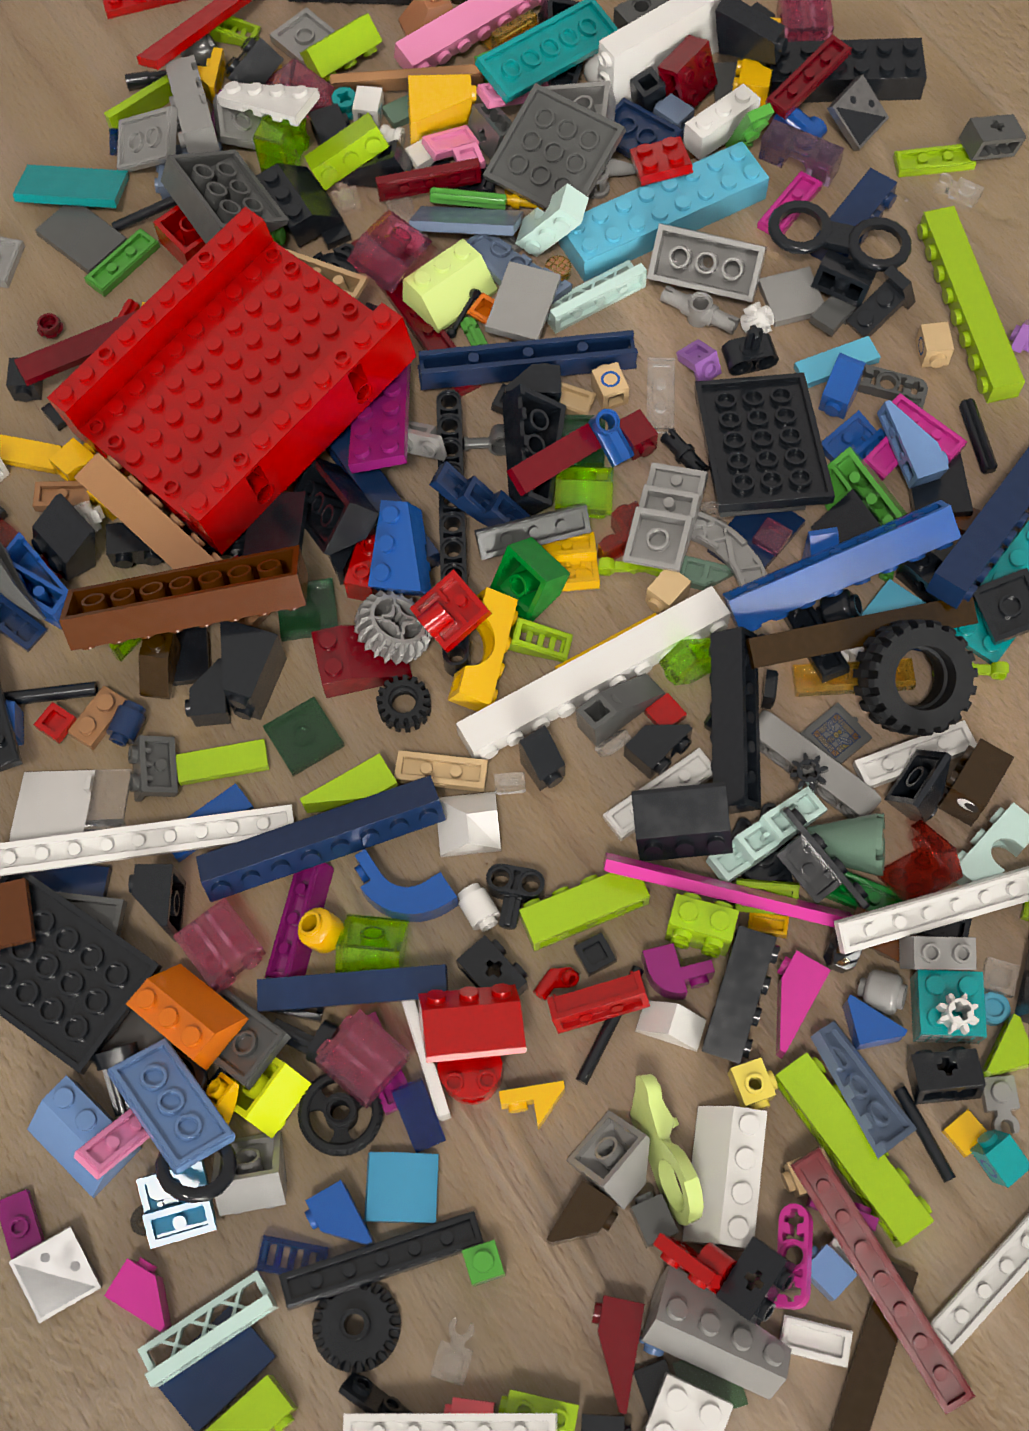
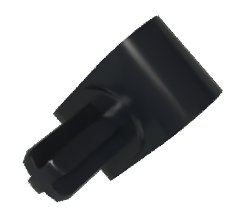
M756 325L750 326L745 337L729 340L721 348L728 371L734 376L769 369L779 361L771 336L768 333H763V329L757 328Z
M495 864L487 871L486 882L489 893L493 897L503 900L498 924L504 929H516L521 903L525 904L535 898L542 900L545 895V879L537 870L507 864ZM498 876H504L509 880L503 887L495 886L492 883ZM527 882H536L539 885V889L535 892H527L523 889V885Z

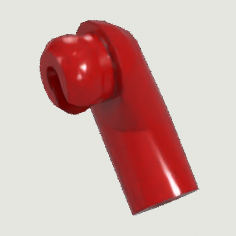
M571 967L551 968L538 983L533 993L541 1000L546 1001L554 989L576 986L579 982V974Z

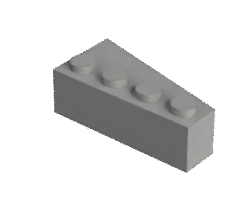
M194 55L171 60L165 65L173 95L169 97L170 104L178 108L177 134L181 148L187 147L188 153L220 150Z
M668 1265L655 1285L641 1341L770 1400L787 1379L792 1349L759 1325L746 1320L718 1299L716 1294L709 1289L703 1290L687 1278L688 1274L681 1269H675Z

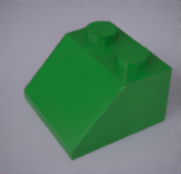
M530 537L507 546L490 588L517 599L516 611H518V617L533 622L560 596L570 572L534 538Z

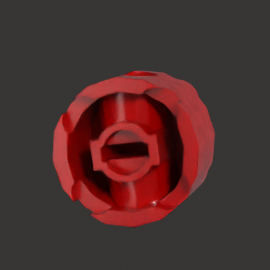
M501 1056L442 1061L437 1064L443 1088L449 1096L463 1104L475 1105L486 1102L502 1084L504 1068Z

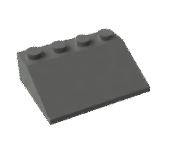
M236 150L167 155L160 182L205 244L244 207H247L263 218L270 233L288 224L289 219Z

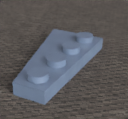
M835 1021L818 1030L810 1037L877 1158H880L917 1130Z

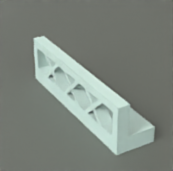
M627 260L573 288L572 291L552 304L546 322L556 334L645 288L647 269L642 263L634 266L630 260Z
M259 1271L254 1272L137 1349L148 1370L144 1375L151 1387H160L279 1308ZM256 1282L263 1296L249 1306L241 1305L243 1290ZM236 1295L235 1303L227 1301ZM221 1304L233 1307L229 1319L218 1326L210 1324L216 1307ZM205 1314H207L205 1323L196 1321ZM190 1324L203 1326L199 1339L190 1345L180 1344L184 1328ZM177 1334L175 1342L167 1341V1339ZM160 1344L173 1346L171 1357L156 1366L149 1351Z

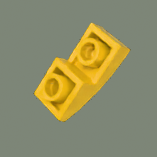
M220 1072L217 1078L208 1085L206 1095L229 1125L236 1106L239 1084L223 1072Z

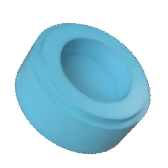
M988 992L985 994L986 1025H1000L1010 1015L1009 1001L998 992Z

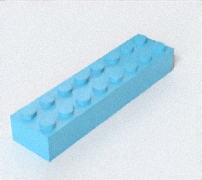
M743 141L692 163L693 173L641 186L585 211L582 223L560 239L559 245L585 282L627 260L631 261L653 251L659 223L696 231L766 199L769 176Z

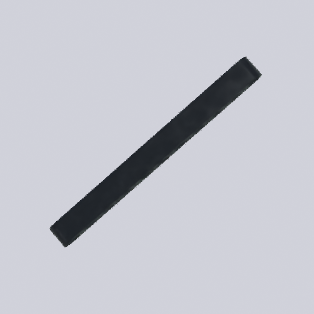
M447 389L440 392L436 399L437 435L442 437L447 455H455L447 456L444 461L438 460V468L447 461L464 476L462 402L458 392ZM438 492L440 577L442 580L454 569L468 585L466 513L456 506H448L447 504L451 502ZM452 527L458 528L456 531H448ZM453 552L459 553V555L455 557L448 556V554ZM469 635L448 653L442 648L445 671L452 677L463 667L470 666ZM455 656L463 658L460 662L450 661Z

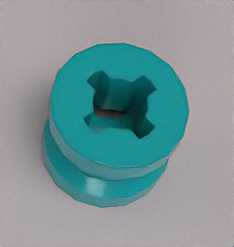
M340 87L332 93V104L338 103L341 113L346 112L350 121L353 119L352 107L356 93L351 88Z

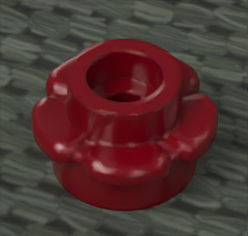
M46 313L37 320L38 334L42 337L45 336L47 339L56 338L64 329L63 323L55 314Z

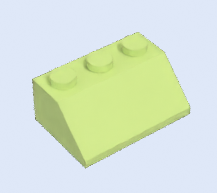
M461 239L403 279V301L425 322L430 324L437 333H440L442 329L447 328L457 320L470 298L469 292L471 289H478L481 293L483 292L491 297L497 293L498 288L482 255L468 242Z

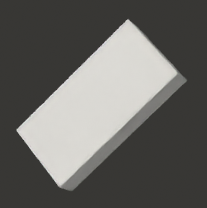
M783 1315L779 1340L792 1349L791 1354L848 1368L853 1331Z

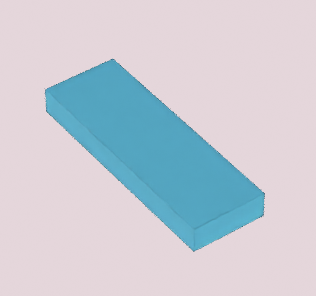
M866 336L794 363L793 368L796 373L804 372L807 386L810 388L828 381L839 353L863 361L867 365L878 363L881 356L870 337Z

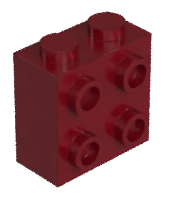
M688 35L657 66L659 77L666 84V97L672 93L693 108L718 84L709 40Z

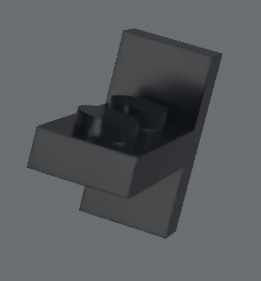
M893 265L884 272L886 281L846 320L847 324L862 338L866 336L871 337L902 305L908 310L916 302L912 282Z

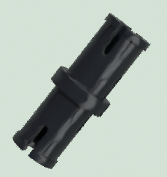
M674 428L668 430L670 435L665 432L661 436L660 441L675 455V460L678 464L682 463L686 468L709 471V466L695 453L693 445L687 444Z

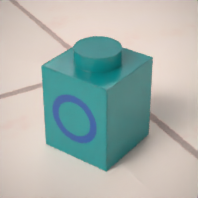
M995 1129L986 1131L977 1139L978 1143L970 1149L991 1181L1009 1188L1029 1171V1160L1008 1133Z

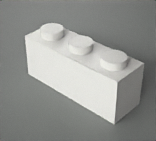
M743 83L685 123L684 146L699 160L703 159L729 140L746 113L760 107L761 98Z

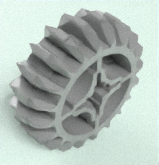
M380 590L375 595L370 594L360 604L354 618V632L359 634L358 642L365 643L364 651L372 650L374 658L381 656L385 663L392 659L395 665L401 663V661L408 664L412 659L417 660L426 651L432 636L409 609L415 604L413 603V597L407 599L403 596V593L395 595L393 591H388L385 594Z

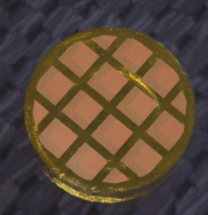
M556 255L546 261L545 267L554 273L561 274V281L569 279L571 276V262L568 258Z

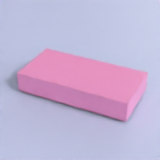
M467 125L423 136L422 145L434 161L453 156L452 148L476 141L479 146L480 142Z

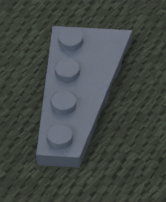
M475 234L466 240L482 255L493 280L499 286L509 261L542 269L532 262V258L524 253L522 255L512 250L510 244L495 235ZM544 267V268L542 269V270H545V271L552 272L551 270H549V269L546 268V267ZM565 279L563 281L560 280L553 303L572 291V284Z

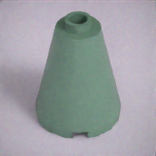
M875 813L807 827V831L811 835L816 832L826 843L827 848L824 851L831 860L837 857L846 868L876 876L884 875V813Z

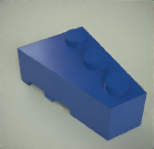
M381 500L368 587L377 591L381 590L384 593L393 591L394 594L403 593V595L423 597L432 589L429 576L431 568L426 556L425 545H427L422 510L409 502Z
M18 532L6 547L13 565L26 589L46 617L44 620L62 630L59 619L68 589L26 541L24 536Z

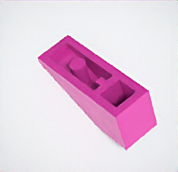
M799 951L795 952L792 959L786 956L777 971L782 977L777 986L776 1056L781 1059L787 1052L831 971Z

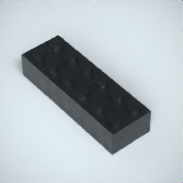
M922 38L841 40L852 48L851 55L802 103L833 102L857 76L862 74L879 101L921 100L927 79ZM826 40L788 41L785 54H781L776 65L765 63V67L772 70L768 97Z

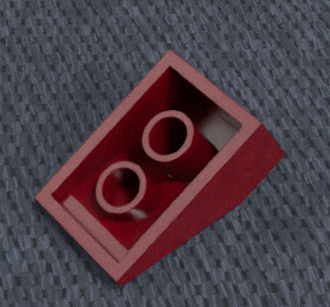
M340 625L311 632L321 683L326 698L384 686L386 680L392 683V677L398 676V680H402L403 675H408L409 680L412 679L409 663L406 664L401 661V663L395 665L392 659L385 663L381 656L374 658L372 650L364 651L365 643L358 642L359 634L354 632L355 625Z

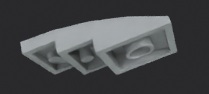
M652 462L647 484H644L639 507L636 506L623 562L680 572L708 479L707 471Z

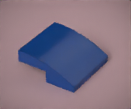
M858 410L822 441L824 454L832 462L850 446L864 460L884 439L886 433L882 427L877 431Z

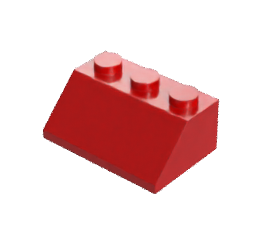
M499 983L492 987L481 988L467 986L460 990L450 991L436 989L418 994L419 1025L427 1063L526 1053L521 1002L515 984Z

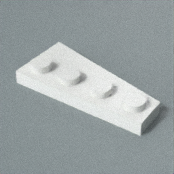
M231 81L224 86L216 97L219 106L241 112L252 110L253 115L259 117L268 114L271 115L274 121L282 122L286 119L289 120L290 125L297 127L319 100L320 95L318 88H310L304 85L294 87L282 84L263 85L258 82L248 84Z

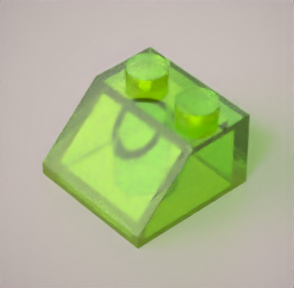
M570 466L557 474L555 510L585 503L591 518L601 519L605 518L606 515H612L614 467Z
M347 914L344 929L341 931L336 944L335 973L403 968L409 921Z

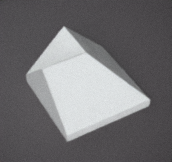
M495 792L439 797L446 821L437 823L440 857L501 851Z

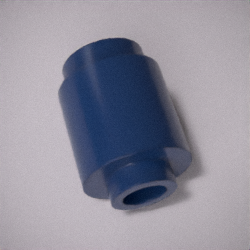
M124 700L123 704L117 707L106 730V733L110 736L109 740L123 747H126L127 744H134L146 719L144 716L146 709L135 702Z

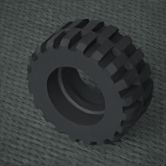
M898 620L891 622L889 626H882L875 631L876 637L867 638L863 643L866 647L865 652L859 651L856 657V661L860 662L859 668L853 669V678H858V685L854 686L855 695L861 696L863 699L859 702L861 709L865 712H870L869 719L875 724H881L883 729L899 734L932 736L934 732L942 733L948 730V724H957L962 719L960 712L969 710L972 702L968 701L970 695H976L977 686L973 685L974 677H978V668H973L972 661H975L973 651H966L965 649L968 646V642L963 636H955V629L950 626H942L941 622L934 620ZM912 649L923 651L930 659L934 670L932 689L928 696L916 706H910L903 701L898 693L895 681L896 670L901 659Z

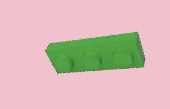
M768 103L747 112L725 144L726 148L743 141L748 149L752 148L754 140L761 136V130L769 124L768 121L774 114L771 104Z

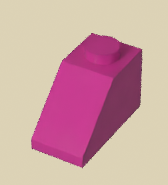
M142 1257L138 1261L127 1258L104 1296L158 1331H166L172 1327L163 1278L154 1273L157 1266Z

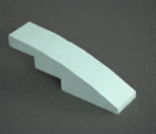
M809 786L762 815L758 822L736 835L732 841L733 853L710 855L707 858L706 863L721 881H733L798 834L779 811L783 807H788L790 810L796 808L807 821L803 825L805 828L826 813L828 809L815 793H812Z

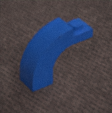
M366 849L354 855L358 866L354 867L362 882H367L360 887L363 896L376 910L390 918L405 922H423L438 918L459 906L456 894L441 872L419 885L402 887L389 882L381 874Z

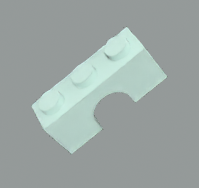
M567 183L552 195L550 204L545 212L537 207L523 218L515 244L523 248L527 253L538 257L582 223L589 198Z
M1014 802L1007 810L1000 807L989 820L993 824L987 832L981 828L970 841L974 847L968 853L962 850L950 863L955 868L949 874V877L958 885H963L1002 874L1005 870L994 861L991 849L995 847L1004 848L1017 857L1029 844L1028 813Z

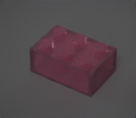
M388 209L361 235L347 261L353 264V267L358 272L372 278L380 288L393 293L403 282V279L418 266L433 241Z

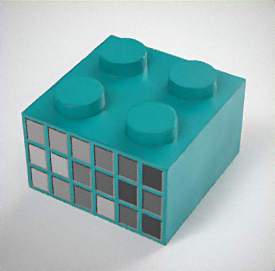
M918 969L911 976L913 1042L979 1044L987 1037L983 972ZM949 993H952L955 999L961 998L966 993L967 1000L972 1005L978 1004V1007L974 1010V1016L979 1019V1022L976 1025L968 1024L970 1032L966 1035H963L960 1029L955 1030L952 1034H948V1027L944 1023L937 1024L942 1012L938 1011L936 1006L939 1003L948 1005L946 996ZM952 1011L954 1017H963V1013L961 1011Z

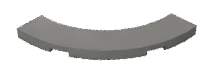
M699 511L691 541L701 544L721 558L733 573L739 587L767 575L758 555L755 554L748 545V542L737 531L717 518Z

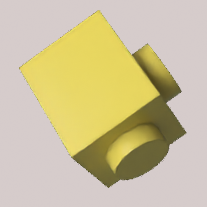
M761 1057L730 1068L728 1076L740 1107L764 1110L771 1106L769 1101L773 1100L776 1096L775 1090L778 1089V1085L773 1072L766 1070Z

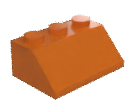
M182 964L175 965L147 978L126 1003L128 1007L206 1071L249 1020L248 1017Z

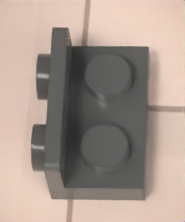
M139 735L134 744L129 746L128 762L133 764V774L130 775L129 788L131 792H134V800L141 802L145 796L175 797L178 793L175 737Z

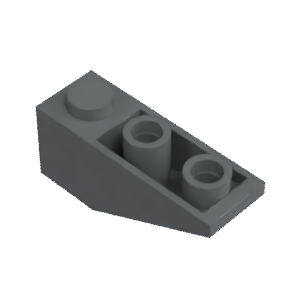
M646 673L597 693L577 708V726L597 747L644 712L646 708L665 695V692Z

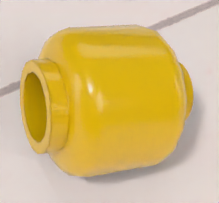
M320 907L313 908L302 916L297 932L299 939L304 945L318 953L324 954L330 953L340 945L344 938L345 929L339 917Z

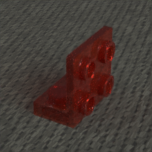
M922 820L910 825L914 837L911 839L915 850L885 866L884 875L877 876L903 901L935 893L963 877L956 847Z

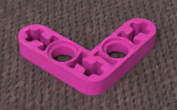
M795 1203L788 1204L780 1212L777 1252L786 1257V1253L791 1247L797 1246L803 1251L801 1263L796 1265L793 1270L795 1276L792 1281L795 1287L801 1290V1294L796 1295L793 1302H791V1297L785 1294H778L777 1301H774V1303L776 1304L775 1308L801 1309L809 1302L811 1294L813 1218L807 1209ZM795 1212H798V1215L804 1218L803 1223L797 1225V1235L804 1237L803 1242L796 1239H787V1235L794 1237V1226L788 1223V1220L795 1217Z

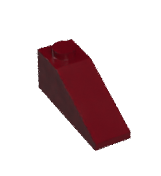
M604 1295L602 1303L595 1302L592 1323L598 1324L597 1334L618 1412L627 1415L645 1304Z

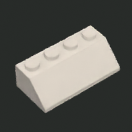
M698 1106L691 1163L701 1185L704 1209L699 1220L684 1226L683 1242L700 1245L713 1243L719 1248L744 1251L752 1237H755L767 1111L738 1106Z

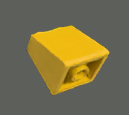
M470 74L408 76L410 145L422 140L423 136L468 125L472 105L476 102V85H471Z

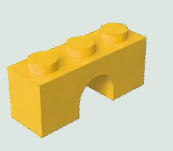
M73 437L50 457L49 461L55 472L65 481H77L74 476L96 455V452L87 443L81 444ZM88 490L86 491L95 507L100 505L104 515L113 522L117 517Z

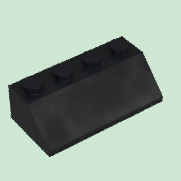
M317 457L302 472L293 492L306 491L309 495L305 529L321 551L326 555H331L366 539L370 531L376 526L379 512L344 470L337 464Z

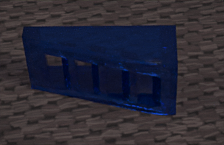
M262 1235L254 1271L279 1275L294 1269L297 1250L303 1251L300 1267L308 1265L311 1252L317 1253L315 1263L327 1259L329 1248ZM270 1245L276 1246L273 1264L267 1265ZM289 1248L286 1268H282L280 1263L283 1249Z

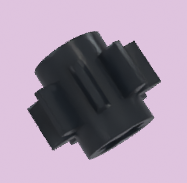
M804 753L803 761L800 763L792 761V765L797 769V772L790 774V779H799L798 790L803 789L804 786H809L812 793H814L815 785L818 782L826 785V780L821 777V774L828 772V766L820 767L819 762L821 758L819 755L813 760L808 759V755ZM811 767H814L816 777L809 776L807 779H804L802 769L809 770Z

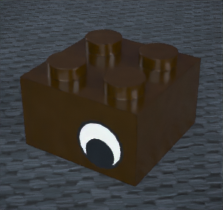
M981 738L975 748L969 745L945 784L943 801L938 808L971 827L986 808L1014 756Z

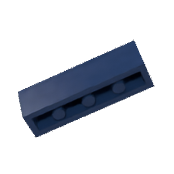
M870 167L833 213L830 220L855 226L862 220L882 217L883 211L886 208L890 209L897 198L895 190L898 182ZM869 231L860 237L859 244L865 241ZM820 248L818 251L810 253V255L822 261L827 250ZM836 252V253H839V254H841V255H843V256H846V257H848V258L851 259L850 253H849V254H844V253Z

